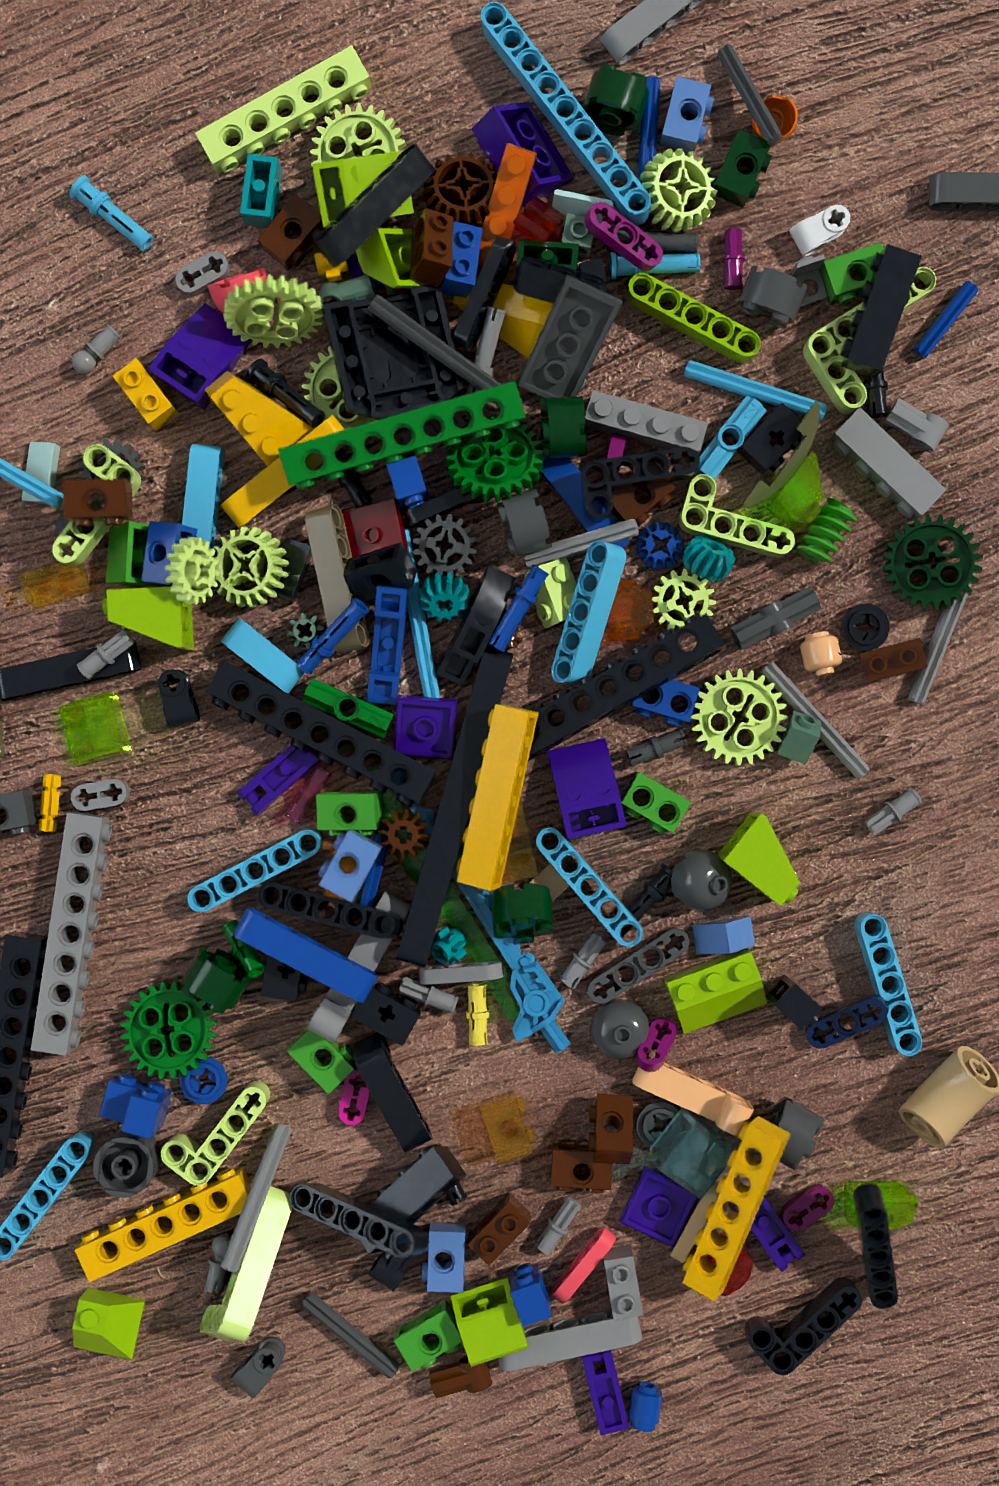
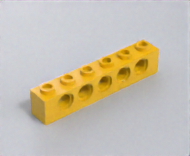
M759 1116L751 1123L746 1122L743 1125L738 1139L742 1140L738 1150H733L727 1162V1166L731 1167L727 1176L723 1175L716 1188L719 1197L716 1203L712 1202L705 1214V1219L708 1220L705 1229L701 1228L694 1240V1245L697 1246L694 1255L690 1254L683 1266V1271L686 1272L682 1283L714 1302L724 1292L791 1133ZM751 1148L757 1149L760 1152L762 1160L752 1156ZM739 1175L747 1177L750 1186H745L740 1181ZM728 1202L736 1204L739 1213L732 1211ZM717 1228L724 1230L728 1239L722 1238ZM706 1255L712 1256L716 1261V1265L711 1264Z
M229 1168L219 1173L217 1180L201 1186L193 1185L190 1187V1192L181 1196L179 1192L174 1193L162 1200L164 1204L153 1208L152 1204L145 1206L135 1213V1217L129 1220L121 1217L108 1225L109 1229L100 1233L98 1229H95L81 1237L82 1241L75 1248V1253L89 1283L241 1214L252 1186L244 1168L234 1171V1168ZM216 1191L224 1193L227 1201L224 1203L216 1201L213 1193ZM186 1205H196L200 1214H190L187 1211ZM159 1217H168L172 1222V1227L163 1226L160 1223ZM132 1229H140L144 1233L145 1239H137L133 1235ZM111 1241L115 1243L118 1251L112 1252L108 1250L105 1242Z

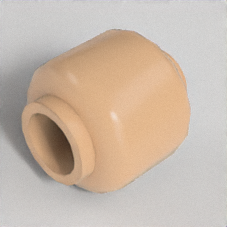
M828 631L805 636L806 641L800 645L805 670L809 672L816 671L817 677L835 673L834 667L842 663L837 637L829 635Z

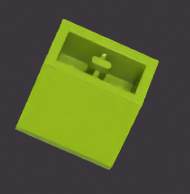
M508 1278L451 1296L456 1323L471 1367L529 1348L524 1327L511 1295Z

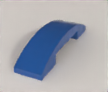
M569 458L544 459L543 472L540 473L551 488L556 490L586 532L618 523L612 513L606 521L601 523H595L586 516L580 483L581 472ZM596 500L591 503V508L595 513L602 514L607 511V506L603 501ZM625 539L612 544H616L624 548L626 545L630 543L629 539Z
M377 585L367 702L397 704L407 608V589Z

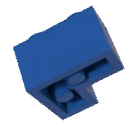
M119 1074V1076H114L108 1082L99 1116L122 1122V1132L151 1139L164 1125L173 1091L165 1089L166 1086L159 1082L149 1081L148 1084L136 1081L137 1078L133 1075Z

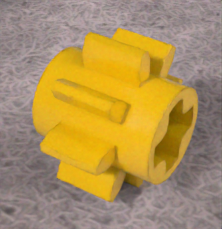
M321 252L314 254L319 276L326 275L328 283L342 280L341 272L348 271L347 260L334 268Z

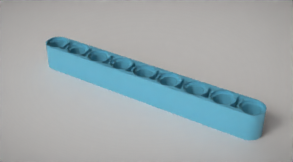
M498 2L486 4L481 11L482 31L486 40L608 199L613 201V205L618 212L635 226L644 224L650 215L651 198L649 193L505 6ZM492 20L501 21L497 25L489 24V22ZM512 42L519 44L514 48H509L506 46L507 44ZM528 65H533L536 67V69L532 71L524 70V68ZM545 88H551L554 90L550 94H544L541 92ZM562 111L572 113L569 117H561L558 114ZM580 134L590 136L585 141L578 140L576 137ZM597 157L608 159L604 164H598L594 160ZM615 180H622L626 185L615 187L611 183ZM641 199L644 200L642 204L644 208L640 211H634L629 207L633 203H640Z

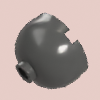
M699 849L686 852L683 855L685 858L681 863L676 864L673 868L671 878L673 894L680 899L681 904L692 909L709 910L719 906L727 899L731 891L733 880L730 868L720 859V856L713 852Z
M615 999L597 1009L592 1017L591 1034L593 1042L600 1052L612 1059L625 1060L634 1058L637 1055L640 1044L645 1042L649 1034L650 1025L648 1017L639 1005L631 1000Z

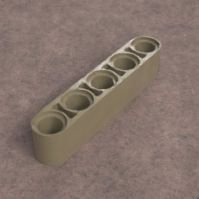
M336 504L309 511L305 515L306 529L328 627L356 598L343 576L348 560L352 558L343 513ZM365 615L336 645L334 650L337 653L341 654L365 648L369 645L370 637Z

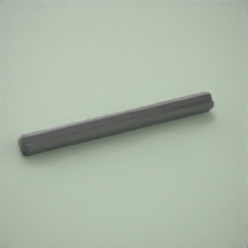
M376 295L369 304V311L478 390L482 391L502 385L380 295Z

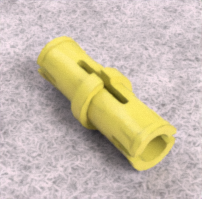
M468 984L469 1005L468 1011H466V1018L469 1019V1045H487V1018H489V1010L486 1007V984Z

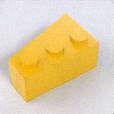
M226 371L204 389L267 466L280 457L278 449L296 444L314 429L301 417L284 408L229 371Z

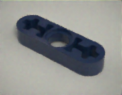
M870 995L820 1017L815 1024L807 1029L806 1038L813 1047L826 1048L883 1023L889 1013V1005L883 997ZM871 1003L874 1007L880 1006L879 1016L876 1017L874 1013L868 1014L864 1017L863 1021L865 1023L863 1024L860 1014L868 1011ZM844 1014L851 1015L855 1019L856 1026L853 1029L843 1028L839 1023V1017ZM833 1023L834 1030L826 1034L825 1040L821 1036L816 1037L814 1035L817 1027L823 1031L830 1028Z

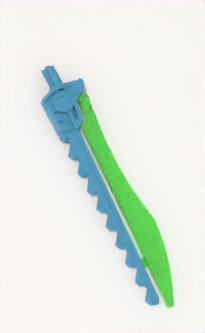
M374 766L371 767L370 771H376L379 768ZM395 772L392 775L393 783L403 785L405 783V772ZM386 790L385 794L382 793L383 819H388L393 824L395 821L391 816V812L396 811L399 819L403 820L402 813L404 808L400 802L395 800L396 795ZM413 804L409 809L408 820L411 821L414 814H420L417 821L419 824L427 823L428 826L423 830L426 834H429L430 840L433 830L434 811L428 807L420 808ZM383 824L384 830L389 831L390 828ZM400 826L401 831L396 830L395 835L400 837L401 843H408L407 839H412V833L407 832L406 826ZM418 839V842L426 848L424 851H421L414 845L413 849L416 852V857L413 859L410 857L408 850H405L404 860H399L400 850L396 849L395 855L403 870L416 884L418 883L428 848L423 839ZM458 851L452 872V876L456 882L459 874L456 872L457 862L460 856L463 855V852ZM450 882L442 907V914L453 928L463 933L466 938L465 946L475 962L500 961ZM457 882L512 970L510 989L520 1006V1010L516 1009V1005L505 987L507 971L503 964V977L486 981L502 1008L506 1019L514 1021L512 1030L516 1041L520 1042L523 1037H529L540 1030L556 1053L563 1051L571 1043L555 1019L565 999L539 962L535 961V956L529 952H520V943L516 942V938L499 939L493 936L492 894L485 889L484 891H478L477 887Z

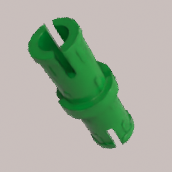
M231 920L222 927V932L232 946L233 956L240 960L248 977L255 978L261 975L266 967L260 960L254 947L233 935L239 921Z

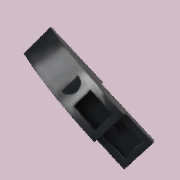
M488 564L469 600L468 609L464 610L462 621L435 670L437 675L463 686L474 664H478L496 628L516 579L514 576Z

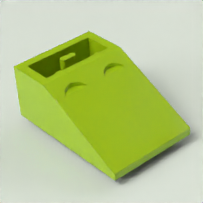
M403 151L312 164L323 227L326 228ZM411 196L390 217L413 214Z

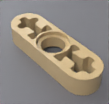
M710 1180L670 1255L681 1263L685 1262L699 1230L703 1228L707 1221L705 1214L712 1202L716 1203L719 1197V1193L716 1192L718 1183Z

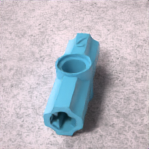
M746 395L700 455V464L696 470L697 475L707 474L715 480L767 412L759 401ZM722 434H733L736 438V445H726L722 440Z

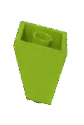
M171 587L106 590L107 597L103 598L102 607L104 615L108 616V621L186 651H194L192 604L177 601V594L170 593Z
M751 811L717 855L720 856V859L730 869L769 900L779 906H782L784 902L788 904L797 895L799 890L796 887L800 881L767 817L761 812Z

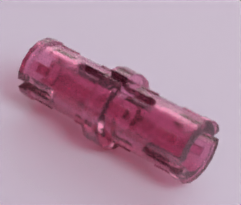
M316 764L303 786H299L296 790L298 794L284 815L292 821L301 824L309 808H311L314 802L316 803V794L321 792L332 774Z

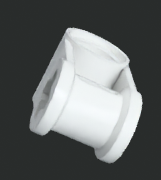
M833 205L794 225L789 232L802 256H809L840 237L850 223V214L846 207ZM829 220H838L840 223L838 226L836 223L830 225Z

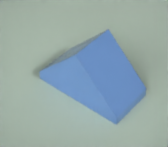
M750 915L691 924L696 954H730L755 945Z

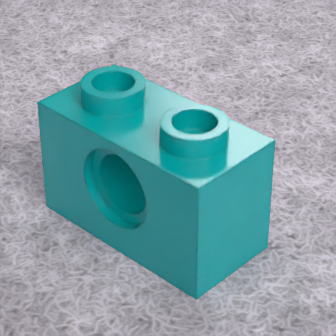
M248 154L240 209L245 225L267 228L277 216L283 171L278 157Z

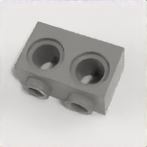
M631 1245L611 1248L603 1257L613 1320L643 1316Z

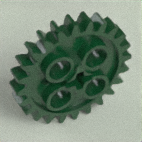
M927 514L925 523L922 524L915 517L914 527L911 528L904 523L903 535L898 532L893 533L897 543H887V548L893 552L883 554V559L891 562L883 566V571L892 572V574L885 578L886 583L895 582L891 593L894 594L901 591L900 602L910 598V608L912 609L918 602L922 603L923 612L926 611L929 604H933L935 612H938L940 603H944L948 609H951V599L954 598L958 603H962L963 599L960 593L963 592L968 595L972 593L968 583L978 584L979 580L972 574L982 572V567L974 564L983 559V555L974 554L980 548V543L970 544L974 533L971 532L964 535V523L958 528L953 527L955 519L953 517L947 524L943 523L941 514L936 522H932L930 515ZM949 540L954 544L955 549L951 553H942L938 549V544L941 541ZM912 544H919L924 548V553L921 556L912 557L907 553V549ZM930 557H934L935 562H943L953 558L960 559L959 563H938L934 570L930 569V566L926 564ZM908 563L925 564L921 566H915L913 568L905 567V565ZM944 570H953L957 573L958 578L955 582L946 583L941 579V573ZM915 573H922L926 576L927 582L920 587L914 586L910 582V577Z

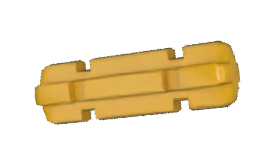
M45 774L42 785L45 786V790H42L40 814H42V819H39V830L54 832L57 829V819H55V816L58 815L60 792L57 790L61 786V776L58 774Z

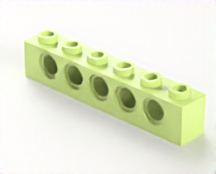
M351 45L195 132L216 173H228L237 168L241 161L247 159L248 154L261 155L266 147L274 143H283L291 136V133L300 128L307 129L313 126L318 118L325 114H334V109L339 111L343 104L352 99L356 101L366 96L368 90L372 89L370 76ZM336 80L345 82L339 88L331 87V84ZM309 95L319 96L315 102L309 103L305 101ZM284 109L292 110L291 115L288 117H280L279 113ZM259 123L267 125L263 131H253V128ZM232 138L241 139L236 146L227 145L228 141Z

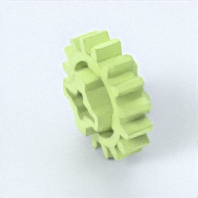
M181 538L179 544L172 545L174 554L167 555L171 561L170 565L165 566V570L170 571V576L166 578V582L172 583L170 593L177 594L176 600L184 601L185 604L205 603L206 597L213 596L211 587L218 586L214 580L215 576L220 575V572L215 570V566L219 563L218 559H213L215 549L209 548V542L202 541L201 538Z
M683 569L680 576L677 575L675 570L671 571L670 580L662 576L659 580L663 586H654L652 589L658 596L650 598L651 603L657 604V607L651 611L652 614H660L661 616L657 623L660 625L666 621L668 623L667 630L674 628V626L678 627V629L685 626L684 621L695 614L693 609L696 603L702 601L700 615L702 616L707 613L709 617H712L713 613L708 610V607L714 606L716 601L709 599V595L714 592V589L706 590L704 587L708 580L704 579L700 582L697 580L698 575L688 576L687 569ZM684 582L693 585L697 590L692 591L686 588ZM671 586V598L663 602L665 591ZM679 594L690 601L686 605V609L682 605L677 606L676 601L680 598ZM674 612L680 615L683 621L673 619L668 613Z

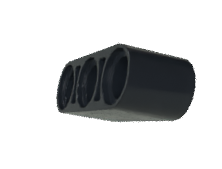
M522 257L513 288L516 292L525 296L554 303L566 275L603 292L606 281L598 276L533 257Z

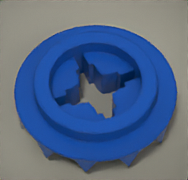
M652 523L646 526L637 538V554L640 560L650 568L657 570L670 568L679 561L683 554L684 540L679 530L669 523ZM652 535L660 541L667 537L670 538L665 546L669 556L661 550L653 554L650 553L656 545Z
M212 1056L206 1061L198 1059L200 1069L195 1070L189 1066L190 1075L184 1076L182 1073L180 1075L182 1092L189 1100L198 1104H209L218 1100L227 1088L228 1074L223 1067V1063L218 1062ZM209 1069L208 1078L215 1083H207L202 1091H200L201 1080L195 1076H201Z

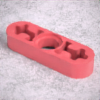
M601 1227L557 1279L551 1288L550 1295L561 1304L567 1302L611 1249L616 1236L606 1227Z

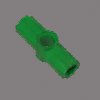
M314 678L309 683L302 700L308 705L382 738H385L395 715ZM346 700H352L356 704V712L349 717H346L341 712V705Z

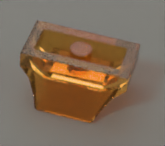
M635 580L619 582L607 621L609 642L638 640L641 633L647 627L654 624L652 591L642 588Z

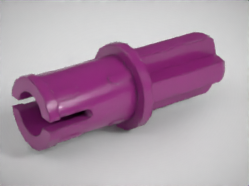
M733 227L726 229L724 232V257H722V263H725L724 289L739 290L743 288L742 263L745 262V256L742 255V230Z

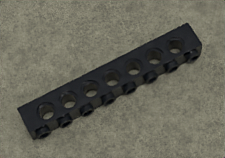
M700 613L690 616L684 621L685 626L676 631L673 628L664 631L657 636L659 641L650 646L647 644L638 646L631 651L632 656L626 660L616 659L604 667L606 669L605 672L598 676H595V674L588 675L578 682L579 687L572 691L564 689L555 694L553 702L546 706L538 704L529 709L539 712L536 723L538 736L532 741L528 762L727 649L707 613L702 616ZM685 637H695L696 646L690 651L681 649V642ZM662 651L668 652L670 655L669 662L664 666H656L655 656ZM636 666L642 667V678L635 682L630 681L628 677L629 671ZM609 681L615 682L617 686L616 692L612 696L605 697L602 692L604 684ZM588 696L590 699L589 708L586 711L579 712L577 709L578 699ZM556 711H562L564 721L560 726L554 727L551 723V716Z
M223 661L206 691L213 698L211 703L225 711H227L228 707L235 709L239 712L237 716L252 725L254 721L265 725L263 730L276 738H279L282 734L292 739L289 744L303 752H306L307 748L318 753L316 758L330 766H332L333 762L343 766L342 772L358 780L362 776L370 780V787L385 794L386 790L391 791L397 795L395 800L410 808L413 804L420 807L437 776L436 771L226 661ZM248 689L249 696L245 701L238 702L235 700V694L238 690ZM272 702L276 705L275 711L271 715L261 714V708L265 703ZM292 716L302 718V723L297 729L287 728V721ZM318 730L328 731V738L323 743L313 741V735ZM343 744H353L355 751L351 756L342 757L339 755V749ZM371 757H377L382 761L381 767L376 771H369L365 768L366 761ZM395 772H406L408 774L407 782L403 785L394 784L391 779Z
M17 931L5 934L0 965V1107H3L7 1112V1119L0 1117V1140L2 1141V1148H0V1178H3L14 1169L18 1160V1151H15L16 1140H19L22 1134L23 1122L19 1121L21 1110L25 1109L28 1099V1093L24 1092L26 1081L31 1077L33 1067L29 1059L32 1051L31 1044L48 936ZM22 958L27 959L31 964V971L29 973L23 971L20 966ZM17 988H21L25 991V1002H22L17 999ZM12 1017L17 1018L21 1022V1031H16L12 1028ZM7 1047H11L16 1051V1060L8 1058L6 1054ZM2 1077H7L11 1081V1090L3 1087Z

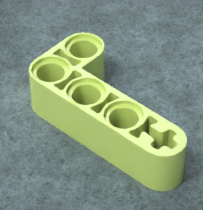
M93 444L85 450L83 454L84 464L101 479H118L123 472H130L131 479L129 482L132 483V497L135 495L141 485V477L133 467L103 445ZM102 453L106 454L105 464L101 467H95L94 460L96 456ZM98 496L93 500L92 508L94 511L101 509L100 502L104 498L103 496ZM70 521L52 546L54 557L69 566L81 565L111 526L105 525V521H93V531L89 534H84L82 527L74 526V522ZM76 535L77 537L85 541L82 544L78 542L79 540L74 539L73 537ZM67 546L72 547L71 549L74 551L73 556L68 555V552L65 550Z
M700 474L695 476L689 483L678 519L679 526L684 532L696 536H708L711 539H717L718 542L770 557L778 558L784 556L793 549L795 537L789 529L712 507L716 493V483L711 476ZM697 483L705 484L708 487V495L705 497L698 496L694 491V485ZM690 511L698 513L701 519L700 524L696 526L689 524L686 520V513ZM718 519L726 521L729 526L728 533H719L715 529V521ZM750 527L757 532L756 541L750 542L746 540L743 534L745 528ZM780 536L782 537L781 542L785 545L778 549L777 543L770 540ZM765 538H766V539H770V540H768L767 542H765L763 545L761 544V543L764 541Z
M254 1081L248 1084L201 1146L185 1134L173 1135L161 1150L162 1161L189 1183L195 1186L206 1184L270 1099L269 1087L261 1081ZM257 1092L260 1097L249 1109L245 1105L252 1095ZM230 1116H240L244 1121V1126H234L230 1121ZM212 1140H222L225 1143L226 1149L223 1151L215 1149ZM171 1145H179L183 1149L184 1155H174L171 1151ZM194 1164H204L208 1172L206 1174L198 1173L195 1170Z

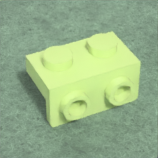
M567 557L537 566L549 573V576H547L536 595L538 599L535 603L537 615L545 629L566 621L577 583Z

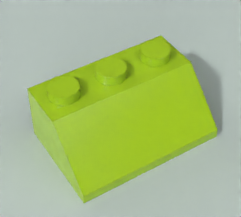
M747 948L663 978L683 1034L767 1004L761 976L752 952Z

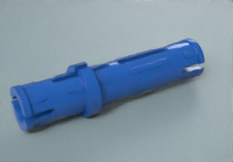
M532 564L520 588L516 587L514 591L516 595L488 642L490 645L502 652L506 650L505 648L530 605L536 603L538 599L536 595L547 576H549V573Z
M354 598L351 604L334 620L321 636H316L312 640V646L297 660L298 667L303 672L312 674L313 670L325 657L329 658L334 653L336 645L369 612L368 607L361 600Z

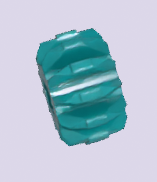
M695 536L687 544L683 552L682 560L684 566L691 570L692 574L698 575L700 579H707L709 582H722L734 566L735 557L733 556V551L726 548V544L720 543L717 539L714 540L708 536Z
M437 571L435 579L427 577L425 584L419 590L421 610L426 611L428 618L437 616L438 622L443 618H447L452 622L454 616L462 618L464 610L468 609L469 588L467 584H463L461 576L452 578L451 572L446 576H441Z

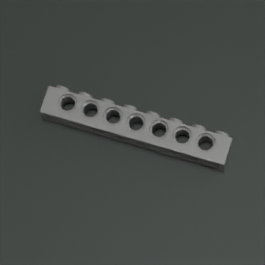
M76 811L67 812L31 1044L32 1051L66 1056L74 1051V1048H77L80 1043L81 1030H77L79 1018L83 1017L86 1005L85 1001L82 1000L83 989L88 987L90 971H86L88 959L92 958L94 952V942L91 941L92 930H96L99 920V913L95 912L96 903L103 894V883H100L101 871H105L108 861V854L104 853L106 841L109 842L112 835V824H109V816ZM85 836L89 837L93 843V848L90 852L84 851L81 846V841ZM79 866L85 867L88 871V879L85 882L77 877ZM75 895L81 897L84 902V907L81 911L76 910L72 905ZM70 925L75 926L79 930V938L77 940L71 939L68 935ZM65 955H69L74 959L75 966L73 969L65 967L63 963ZM61 984L69 988V999L63 998L60 995L59 986ZM56 1014L64 1017L66 1021L65 1028H60L55 1024L54 1018Z

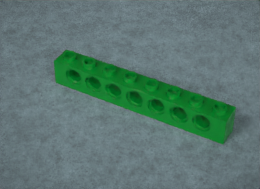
M516 381L283 447L278 449L288 484H296L297 489L315 485L313 478L325 475L327 481L344 476L343 470L355 467L356 472L373 468L372 461L384 458L385 464L401 460L403 459L401 453L413 450L414 455H419L432 451L431 444L443 442V446L446 447L460 443V436L472 433L474 439L491 434L490 427L501 425L502 430L519 426L518 419L524 418L525 414ZM492 402L497 405L499 414L496 419L489 420L484 417L482 409L485 403ZM465 411L469 415L470 423L466 428L455 426L453 423L455 412ZM429 419L437 420L441 426L439 435L435 437L426 435L423 430L424 423ZM404 427L411 432L412 439L409 444L399 445L395 442L394 432L398 428ZM370 436H377L382 441V449L376 454L368 453L364 447L365 440ZM342 444L349 445L353 450L351 460L345 463L338 461L335 456L337 447ZM311 453H318L323 458V466L317 471L310 470L306 465V458Z

